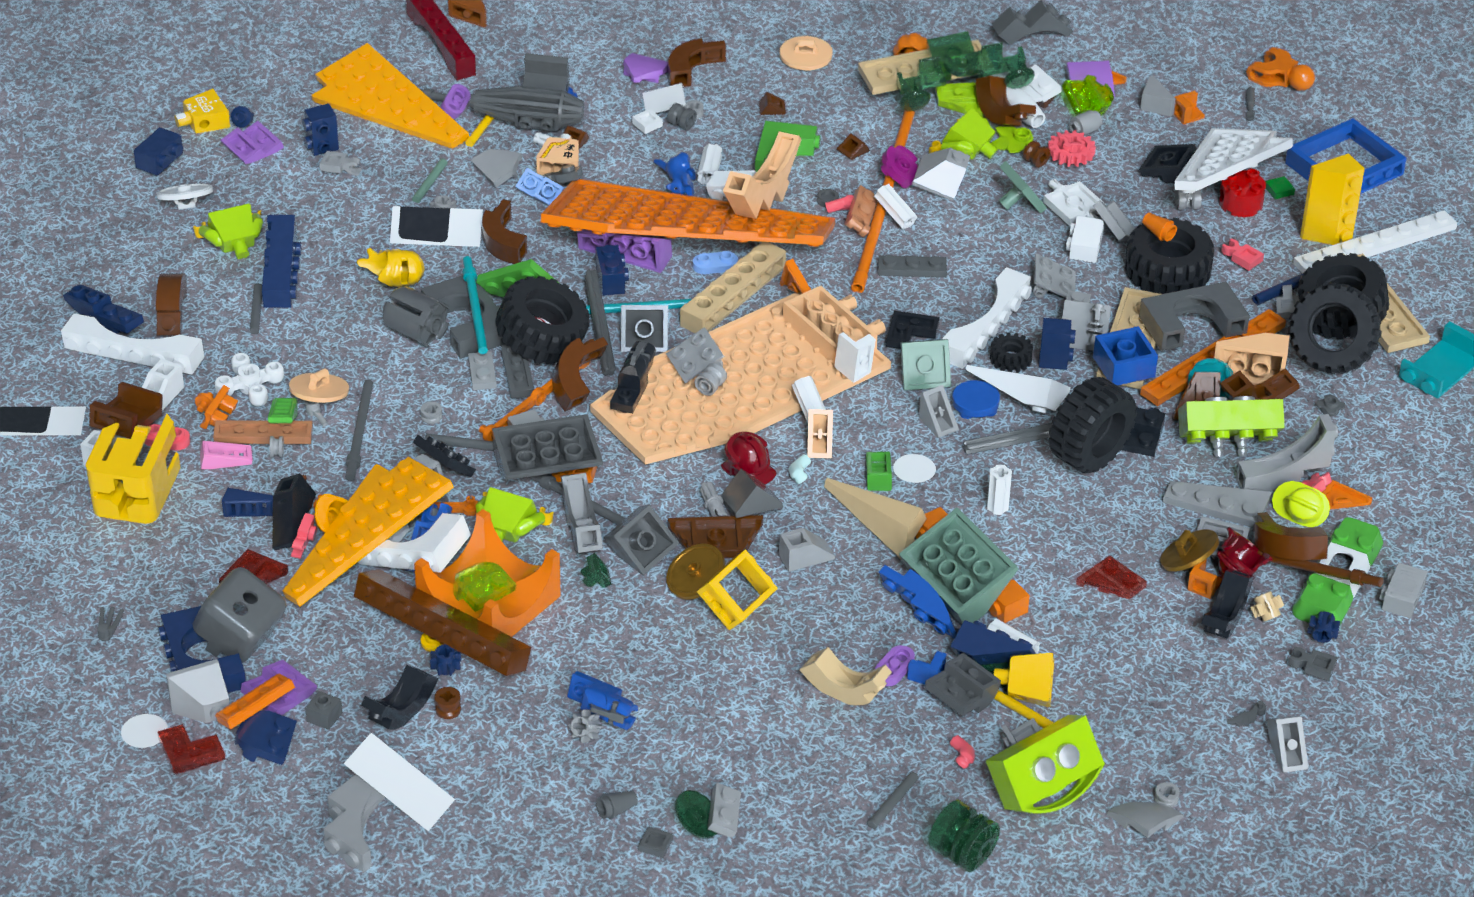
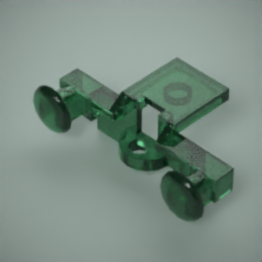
M965 31L927 39L926 45L930 57L918 60L917 76L903 79L901 72H898L896 83L900 95L904 94L899 102L900 107L906 111H917L928 105L931 99L930 93L924 90L946 85V81L951 80L952 75L966 77L976 74L981 78L1009 72L1004 79V84L1011 89H1020L1026 87L1034 80L1035 72L1031 68H1027L1022 46L1018 47L1017 55L1003 57L1002 55L1003 42L981 46V50L975 52L969 33Z

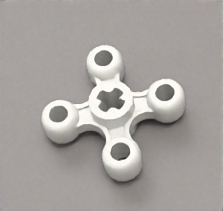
M237 353L232 357L231 364L233 372L238 375L233 378L227 375L218 377L215 381V390L218 394L222 386L225 385L230 388L228 395L231 396L235 390L240 389L242 393L249 395L252 405L263 406L268 401V392L262 383L267 381L272 384L280 383L284 378V369L281 363L273 361L268 363L264 369L259 370L257 365L250 363V358L247 354Z

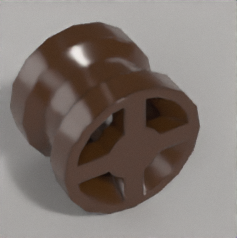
M1034 140L1025 147L1023 158L1028 162L1032 161L1034 166L1040 168L1048 162L1051 151L1045 146L1041 147V144Z
M443 687L436 691L434 698L437 716L442 719L456 718L461 713L460 692L453 687Z

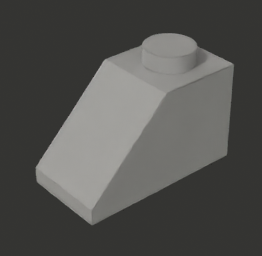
M1302 716L1267 719L1270 745L1282 773L1309 769Z

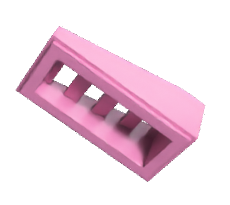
M212 441L202 442L200 451L201 469L252 465L251 445Z

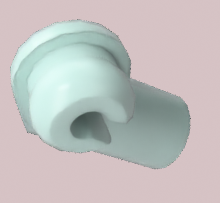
M805 454L795 460L788 469L790 477L794 478L797 484H801L808 478L803 470L810 465L811 460Z

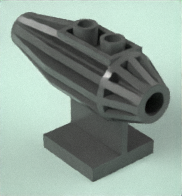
M525 53V74L522 86L476 90L475 94H471L470 107H473L475 112L515 124V127L523 129L558 132L559 129L565 128L567 125L572 126L583 121L584 101L568 93L570 87L568 57Z

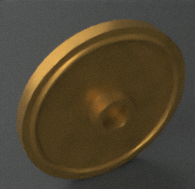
M1210 529L1193 532L1184 530L1180 537L1164 550L1160 562L1167 571H1181L1191 568L1207 559L1219 545V537L1215 531Z
M697 544L688 547L675 557L668 568L666 576L668 588L676 597L690 600L701 597L696 591L725 566L724 556L715 546L710 544Z

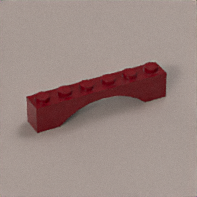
M406 0L407 15L415 26H423L432 35L442 53L448 70L456 81L475 76V54L434 0Z

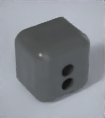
M241 567L235 568L205 599L193 621V629L208 642L205 650L213 656L218 657L221 652L226 656L239 653L243 663L253 655L274 631L286 610V601L282 595L249 570ZM242 604L247 609V613L245 615L236 614L233 610V605Z

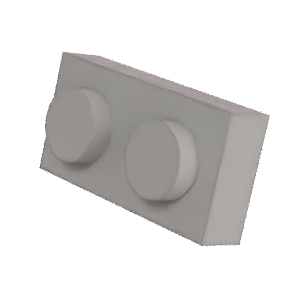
M492 351L486 354H480L479 352L468 353L473 390L497 388Z
M719 783L715 784L711 795L709 830L727 837H734L737 833L741 791Z

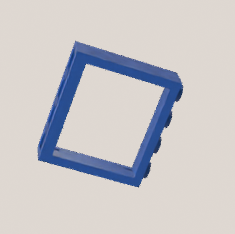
M1352 118L1293 144L1292 148L1287 149L1285 161L1286 165L1309 181L1311 166L1317 164L1309 156L1347 139H1352L1381 161L1364 170L1360 192L1362 194L1403 175L1407 157Z

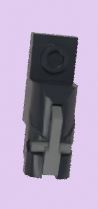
M636 341L633 344L618 375V387L610 401V409L634 413L648 385V372L656 355V349L652 344Z

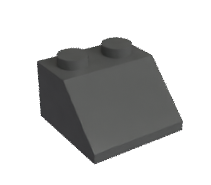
M650 504L639 506L603 537L619 558L642 575L646 574L680 544Z

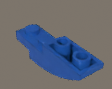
M886 565L882 567L879 574L883 580V587L891 593L897 592L907 603L911 604L914 610L913 615L921 623L928 622L941 635L946 633L952 638L956 637L957 633L943 600L923 577L911 569L903 576Z

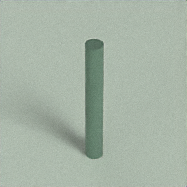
M441 158L412 197L413 202L420 203L448 164L447 160Z

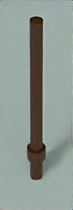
M1258 550L1257 553L1262 555L1263 552ZM1271 556L1273 560L1269 561L1275 564L1350 580L1352 584L1356 585L1368 584L1376 587L1383 585V577L1366 574L1365 571L1359 569L1347 570L1308 560H1290Z

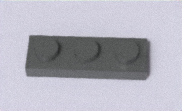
M878 255V276L947 278V257Z
M509 345L501 346L511 399L531 396L534 385L528 360L522 358V355L519 353L515 354L512 352Z

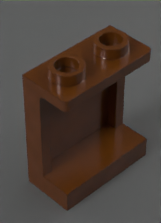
M120 382L118 384L117 397L108 404L97 401L90 404L89 426L102 430L112 424L119 423L116 435L131 439L135 426H149L162 416L163 395L129 383Z

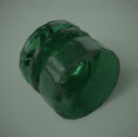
M956 799L950 802L936 818L929 833L928 845L943 857H951L952 862L955 865H960L966 872H973L988 859L994 850L1000 836V826L994 820L988 819L986 815L978 814L976 809L969 804Z

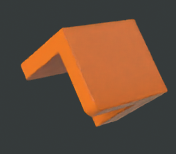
M1195 90L1174 96L1176 98L1174 116L1183 125L1204 119L1205 114L1196 106L1198 93Z
M1205 559L1191 570L1187 590L1211 599L1223 579L1205 571L1207 561Z

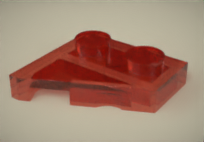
M247 549L219 578V584L233 569L240 567L249 570L267 584L289 573L288 565Z
M1109 555L1077 577L1076 584L1080 587H1084L1085 584L1098 587L1099 592L1131 599L1146 588L1147 581Z

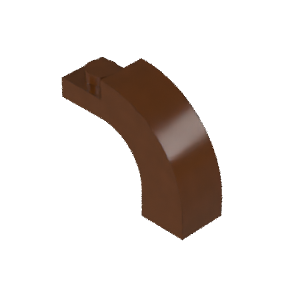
M697 38L677 46L671 52L668 59L669 85L682 83L683 87L692 86V69L702 64L726 62L725 41L703 42L702 38Z
M986 76L976 79V95L979 107L985 117L991 122L1001 125L1022 126V120H1027V116L1036 114L1035 105H1011L1009 103L1006 93V78Z
M502 199L498 207H495L493 211L485 210L483 214V243L488 252L504 262L516 264L520 263L527 253V235L512 232L505 228L512 218L511 201Z
M161 273L159 275L156 291L157 337L181 335L182 300L187 298V276L185 273Z
M604 337L597 340L590 339L584 344L578 338L565 348L553 371L552 385L556 399L564 412L586 401L590 390L580 376L579 366L603 355L608 346Z
M1286 368L1257 385H1253L1241 371L1220 382L1223 393L1230 401L1239 396L1255 397V400L1284 399L1300 389L1299 382Z
M1267 512L1257 513V522H1254V545L1258 550L1274 557L1290 560L1327 559L1328 535L1320 526L1308 528L1286 527L1277 524Z

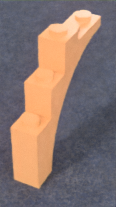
M779 132L767 159L753 176L730 171L723 192L736 215L757 219L760 209L770 211L773 200L783 202L789 185L788 176L801 142L799 135Z

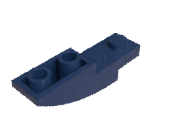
M76 285L63 295L64 300L80 315L96 318L102 326L116 334L119 332L127 334L144 323L142 314L113 304L110 295L87 286Z

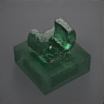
M595 553L586 557L588 566L580 571L585 577L582 580L587 587H592L596 583L602 588L611 585L608 566Z

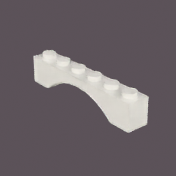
M1007 267L995 279V303L990 311L971 324L951 329L942 338L949 340L950 364L963 369L968 362H973L976 353L980 349L983 350L990 337H995L999 327L1008 322L1012 312H1017L1021 302L1029 298L1032 291L1030 276Z
M73 314L61 330L64 348L153 367L160 359H164L181 365L182 373L193 374L204 359L202 339L185 335L160 339L129 338L107 330L94 317Z
M160 359L148 372L142 388L163 395L162 411L184 388L182 366L164 359ZM93 430L80 444L83 465L85 467L102 430ZM115 434V436H114V438H113V440H112V443H111V447L113 448V445H114V443H115L117 437H119V438H126V437H122V436H119V435H116V434Z

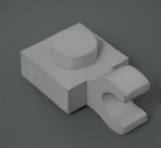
M326 151L319 163L320 171L341 174L345 170L348 174L356 176L361 172V168L354 167L359 164L360 159L356 157L348 158L347 153Z
M1292 285L1282 286L1283 297L1276 298L1277 314L1284 319H1289L1290 314L1294 312V305L1299 301L1298 295L1293 296Z

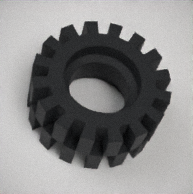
M1007 332L1006 336L1003 333L999 334V338L996 336L991 342V364H994L996 369L1001 367L1000 371H1005V369L1008 372L1015 370L1016 373H1019L1020 369L1025 371L1032 362L1033 344L1031 340L1026 339L1024 335L1018 337L1019 333L1011 335V332Z

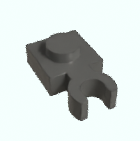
M573 164L561 167L559 172L546 173L544 177L560 184L579 180L583 175L581 166L574 167Z
M1294 647L1288 665L1293 668L1303 667L1305 668V674L1329 681L1336 667L1338 657L1314 649L1309 654L1300 647Z

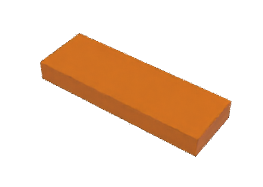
M280 673L276 674L216 713L215 716L218 723L229 729L234 728L294 689L293 681Z

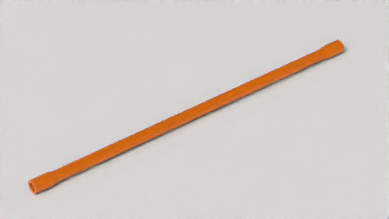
M924 85L911 87L894 144L895 148L898 145L906 146ZM885 175L882 186L889 184L893 188L895 180ZM877 202L870 225L871 228L866 238L858 269L852 281L851 289L853 292L862 293L867 283L869 268L886 214V210L879 202Z

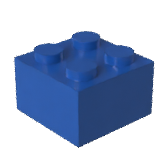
M1139 326L1095 336L1093 358L1107 380L1115 385H1122L1156 376L1158 354Z

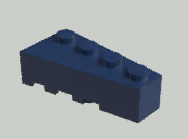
M267 215L268 230H266L265 266L263 268L262 281L263 307L291 308L292 299L297 298V287L294 284H298V271L296 270H300V256L302 254V244L297 242L295 215Z

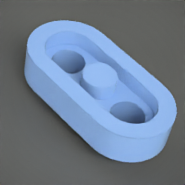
M731 251L701 253L693 258V270L699 274L723 273L738 262V257Z

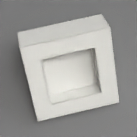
M651 109L632 116V124L646 134L662 127L663 119Z

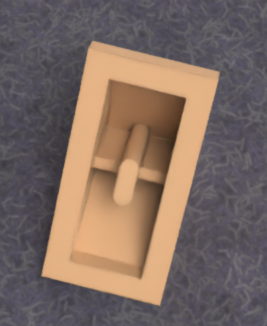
M809 409L807 456L809 458H832L833 410Z

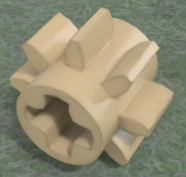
M1269 591L1253 598L1256 604L1250 608L1255 618L1261 616L1263 622L1281 615L1279 608L1283 607L1284 604L1280 595L1274 597L1272 592Z

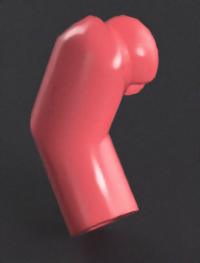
M847 195L843 198L826 202L827 212L849 211L853 195Z
M959 735L954 736L950 745L960 753L955 762L963 769H966L975 760V750Z

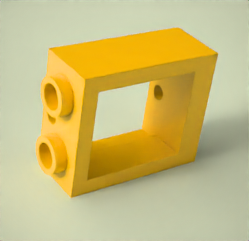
M745 549L731 559L696 592L726 628L731 630L744 621L778 588L756 563L755 558ZM735 567L741 571L760 594L743 611L719 583Z

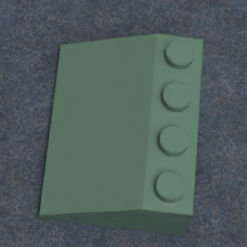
M955 508L899 553L906 569H911L919 574L936 590L948 612L961 625L964 620L973 623L984 616L1018 571L1017 565L958 508Z

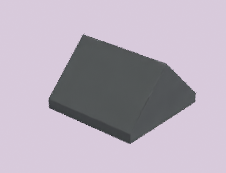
M621 305V352H629L636 341L652 344L656 352L668 351V305Z
M740 469L721 494L724 505L736 518L783 508V503L767 485L743 469Z

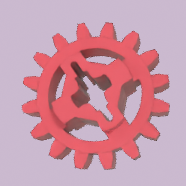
M1065 130L1064 134L1057 132L1056 136H1051V140L1048 141V148L1051 151L1050 156H1052L1053 161L1059 160L1060 165L1067 163V167H1070L1071 164L1079 167V163L1086 165L1087 160L1092 161L1093 156H1095V141H1091V136L1084 137V132L1077 133L1076 130H1073L1072 133H1069Z

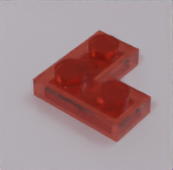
M183 724L157 731L158 739L174 775L225 760V752L217 734L191 742Z

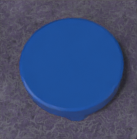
M979 380L965 381L957 385L953 390L952 404L959 412L960 417L964 419L992 417L997 413L1000 404V393L993 385Z

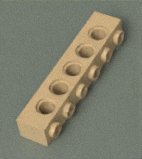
M761 242L746 256L740 258L730 269H727L719 278L712 281L708 287L699 292L691 301L681 307L679 313L680 326L693 333H697L704 327L709 332L784 269L786 251L769 242Z

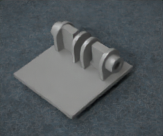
M1035 254L1033 294L1036 297L1042 298L1048 290L1067 298L1068 291L1075 292L1076 271L1068 266L1060 265L1048 257Z
M1065 300L1062 319L1072 320L1071 329L1076 330L1075 344H1070L1071 348L1094 351L1095 336L1108 333L1111 306Z
M705 327L666 353L685 383L703 372L709 363H717L723 367L721 359L725 357Z

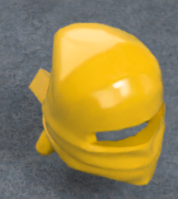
M367 248L369 258L357 260V264L360 267L368 268L371 272L378 275L377 279L390 287L399 288L400 286L414 285L420 281L425 271L424 262L416 252L401 249H386L384 251L380 250L377 253L372 248Z

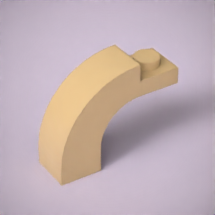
M829 647L812 654L799 669L819 691L849 705H865L870 703L877 693L886 686L887 682L885 680L892 673L886 665L866 673L851 670L840 662Z

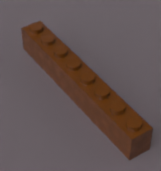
M380 569L358 574L354 592L355 598L447 644L451 648L505 676L526 671L531 647Z

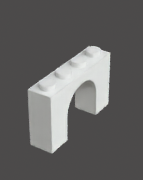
M442 513L433 526L422 536L411 541L400 542L410 530L408 524H406L358 561V563L368 566L415 570L414 563L423 558L429 562L433 572H441L471 534L463 515Z

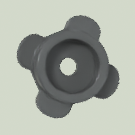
M1329 394L1323 400H1318L1316 406L1320 408L1324 415L1336 416L1340 410L1345 408V403L1339 401L1334 395Z

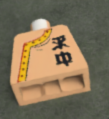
M562 134L560 138H547L536 157L537 174L544 175L546 173L559 172L561 167L570 164L578 167L579 141L572 139L568 134Z

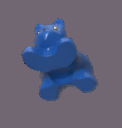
M680 152L677 156L671 157L667 163L662 159H655L653 161L666 171L672 180L671 183L666 185V189L671 190L670 193L683 195L687 193V195L694 196L692 181L696 180L694 168L690 167V157L687 153Z

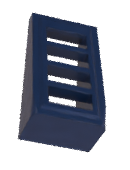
M227 488L222 498L223 516H273V495Z

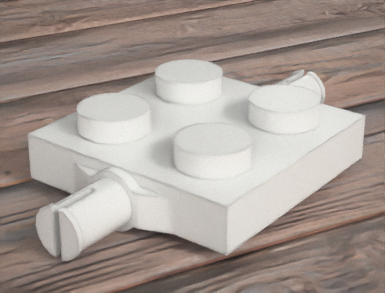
M1052 179L1049 182V186L1054 191L1044 195L1043 202L1069 226L1072 223L1076 224L1077 216L1100 219L1096 216L1099 213L1093 207L1100 199L1080 181L1065 186L1061 185L1056 179Z

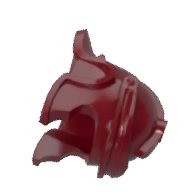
M738 432L731 436L725 445V454L728 460L721 464L722 469L728 475L736 476L740 469H743L765 485L771 482L777 475L776 470L770 466L769 452L766 448L768 444L763 438L752 432Z
M1231 527L1226 528L1229 537L1222 544V550L1217 553L1219 557L1220 578L1223 579L1225 571L1228 569L1253 575L1260 566L1273 560L1267 553L1258 554V548Z

